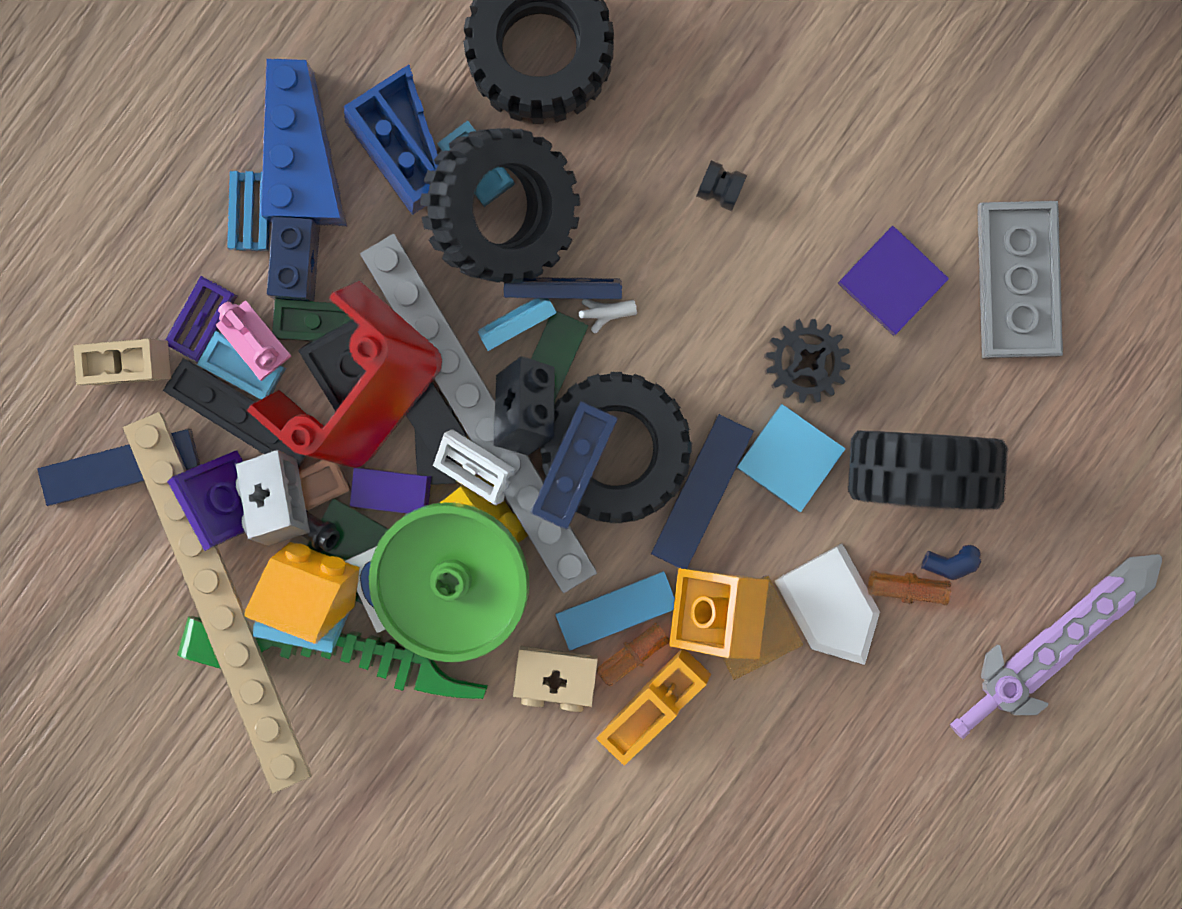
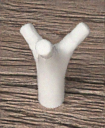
M583 299L582 304L589 307L590 310L579 312L580 318H598L591 327L593 333H597L610 320L637 315L634 300L604 304L590 299Z

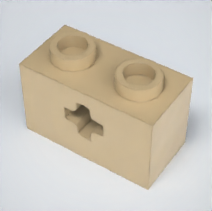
M520 646L513 697L521 698V704L527 706L544 707V702L549 701L560 703V709L583 712V706L592 707L598 656ZM553 670L560 671V678L567 680V683H560L558 689H552L551 683L544 680V677L551 676Z

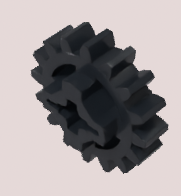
M799 319L793 323L794 331L791 332L786 326L779 330L783 338L782 340L774 337L770 339L769 343L775 348V352L764 354L765 359L773 361V366L766 369L765 374L776 375L777 379L771 385L773 389L781 385L786 388L783 398L787 399L795 393L797 394L798 404H803L807 395H810L813 403H818L821 401V391L828 397H831L835 394L831 385L834 383L841 386L845 383L844 378L839 375V372L849 370L850 365L842 362L841 357L847 355L850 351L847 348L839 349L837 344L843 338L841 334L833 338L829 335L832 325L827 324L819 330L817 329L816 319H811L807 328H804ZM810 336L822 342L818 345L806 344L799 337ZM786 347L790 358L788 367L783 370L781 360L782 353ZM818 351L820 352L811 364L814 370L806 367L796 372L793 371L803 359L800 353L808 356ZM831 353L832 368L828 376V372L824 367L826 356ZM796 378L808 379L815 387H801L792 381Z

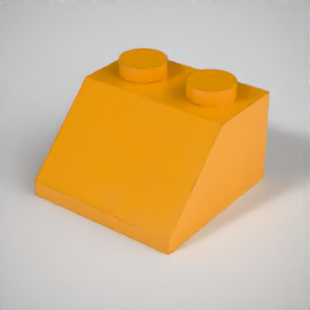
M289 542L269 559L245 609L244 617L316 644L355 607L360 567L349 564L339 557L328 556L314 551L304 544Z
M678 568L669 646L725 658L760 659L769 580Z

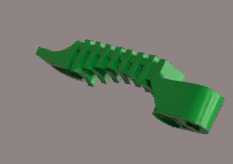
M188 616L177 655L190 661L221 669L201 618ZM341 631L333 652L322 651L320 656L326 659H330L332 655L336 656L339 646L343 647L340 661L350 663L352 659L355 660L357 650L362 651L359 668L368 670L370 666H373L376 655H381L382 658L376 677L383 679L391 675L394 661L399 659L401 664L394 689L401 691L404 690L405 686H408L414 663L421 664L414 690L446 697L483 699L488 685L459 680L447 675L438 667L434 660L422 657L403 646H399L396 640L390 639L384 643L380 642L381 637L374 635L367 637V639L361 638L362 633L351 631L348 634H343ZM255 637L261 653L274 646L281 648L280 657L289 659L291 655L296 656L298 648L296 645ZM302 647L300 655L310 658L312 654H316L317 650Z

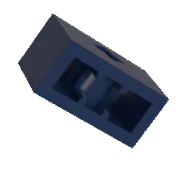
M273 216L267 296L274 300L285 299L314 302L320 227L312 219Z

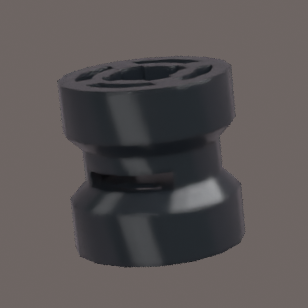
M711 160L696 197L706 201L714 198L720 203L722 208L732 211L747 175L739 171L726 172L722 164Z

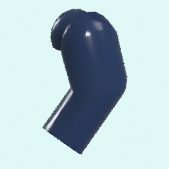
M973 545L963 546L959 554L951 558L927 551L923 558L921 569L949 580H957L977 571L981 565V553Z

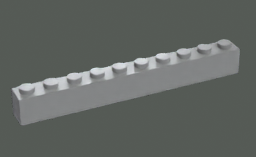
M393 233L361 252V257L393 310L439 350L442 357V367L435 380L472 442L515 468L513 476L508 478V481H510L509 487L503 491V494H505L507 501L562 593L564 594L597 574L596 568L570 525L566 530L530 513L544 481L529 456L494 446L495 400L398 238Z

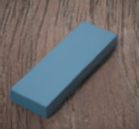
M662 571L558 612L555 615L569 651L672 611L674 609L675 597L665 572Z

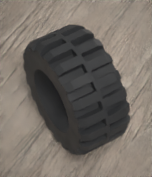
M473 0L470 5L471 17L465 19L464 51L477 89L483 97H487L490 100L491 106L497 111L502 112L505 110L509 112L510 118L520 122L523 117L532 119V124H544V119L554 118L555 123L566 120V114L574 111L576 115L586 109V102L589 99L595 100L602 92V84L608 80L611 72L614 50L613 22L609 20V9L604 0ZM534 14H547L567 23L574 31L577 43L576 52L571 62L557 73L541 77L528 76L513 69L505 59L503 39L510 27L520 19Z
M497 128L469 132V135L466 137H458L450 142V150L440 151L434 159L435 164L438 165L437 169L427 171L424 182L430 184L428 194L421 193L420 205L427 206L428 216L421 218L424 229L432 230L434 234L429 239L434 250L443 251L442 259L449 266L459 268L460 273L498 283L522 282L524 278L534 279L543 274V266L552 268L560 260L557 252L559 250L567 251L573 241L568 235L571 229L578 228L579 217H574L575 206H581L580 194H573L572 185L577 183L573 171H565L563 166L567 164V159L560 151H550L552 149L551 142L543 137H534L532 132L523 129ZM498 167L507 168L518 177L523 185L527 199V211L522 226L511 239L504 243H493L487 240L479 230L473 213L474 195L480 181L489 171Z
M622 372L589 376L586 380L578 384L575 383L568 388L567 392L554 403V438L540 447L545 475L547 476L580 402L605 413L611 411L629 413L638 418L651 435L653 454L648 468L638 479L625 485H607L591 477L576 512L596 521L624 523L643 519L663 508L681 488L680 486L687 476L690 467V454H692V442H690L689 436L690 428L676 400L672 399L665 392V389L657 383L653 384L645 380V377L637 374L627 375L622 374Z
M856 431L851 438L848 492L854 500L880 504L965 510L999 509L1005 500L1008 447L1003 439Z

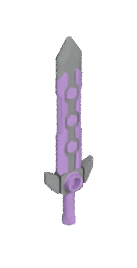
M1157 554L1126 559L1052 626L1044 629L1009 659L1005 666L1001 646L996 645L985 654L981 678L984 679L982 683L983 690L987 695L962 717L955 719L950 724L955 733L964 739L971 729L997 707L1013 715H1038L1044 710L1048 703L1029 697V694L1036 691L1072 660L1078 651L1113 621L1122 617L1155 588L1162 557Z

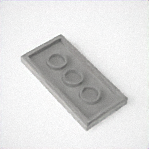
M1058 201L979 203L977 207L982 358L1063 356Z

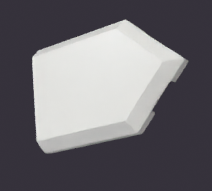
M842 543L774 580L811 649L865 665L880 611Z

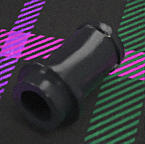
M306 510L310 533L301 536L312 542V547L317 551L332 550L340 538L336 525L332 522H323Z

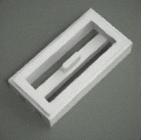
M453 429L444 433L433 464L434 467L494 505L503 502L505 498L503 491L508 489L510 484L508 478L513 476L515 468ZM447 455L461 463L463 468L446 458ZM473 474H478V475H480V476L483 477L484 479H486V480H488L489 482H491L492 484H494V487H492L491 485L487 484L486 482H484L483 480L479 479L478 477H476V476L473 475Z

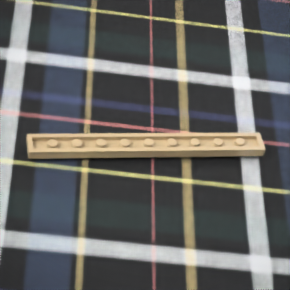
M157 412L124 426L123 429L272 794L311 777L312 774L256 638L253 636L247 617H244V609L219 548L215 546L204 551L167 482L173 476L185 472L186 468L164 415L161 412Z

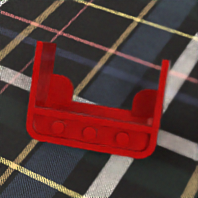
M360 280L334 291L329 297L330 300L360 325L351 337L350 352L354 360L366 372L327 424L324 426L317 419L306 414L280 390L251 404L247 409L252 416L294 452L351 468L360 467L373 458L435 379L442 367V357L439 350Z

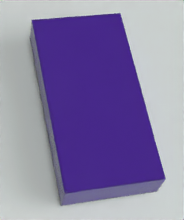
M359 467L354 468L350 506L408 514L415 509L429 505L432 476Z

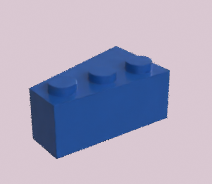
M408 64L344 106V119L347 126L404 205L414 215L426 207L420 205L421 193L428 194L430 184L425 183L424 179L428 170L437 169L438 165L435 164L434 159L438 154L432 135L429 132L424 109L418 97L412 71Z

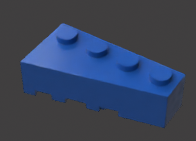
M267 59L261 216L270 224H272L274 216L312 219L317 225L347 226L314 71L306 60Z

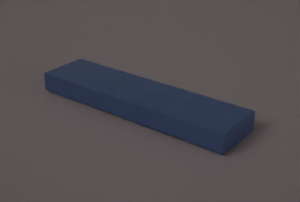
M720 414L717 415L650 554L678 568H688L754 432L753 430Z
M185 429L171 433L186 471L199 466L200 461L192 430ZM130 444L37 468L46 506H53L145 482Z

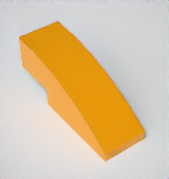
M681 649L627 703L596 739L625 766L707 685L711 673L686 649Z

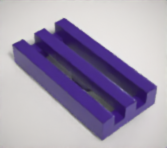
M200 276L165 339L168 340V346L199 362L214 332L219 331L216 326L220 322L219 307L225 302L233 304L237 295ZM206 289L212 290L183 344L178 343V339ZM220 295L223 296L195 350H191Z

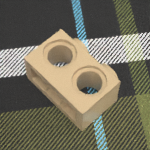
M140 339L73 345L76 385H108L171 379L168 340Z

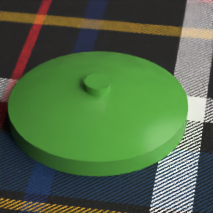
M435 503L420 507L406 514L384 534L372 557L369 571V590L372 604L379 620L398 643L413 653L431 660L461 662L475 659L491 652L510 636L526 608L529 595V572L525 556L517 540L495 517L483 510L465 504Z

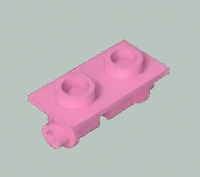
M246 300L241 305L225 302L219 307L220 322L216 324L217 328L260 381L291 357L289 352Z

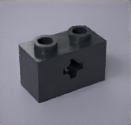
M520 356L496 375L494 446L528 456L554 438L555 367Z

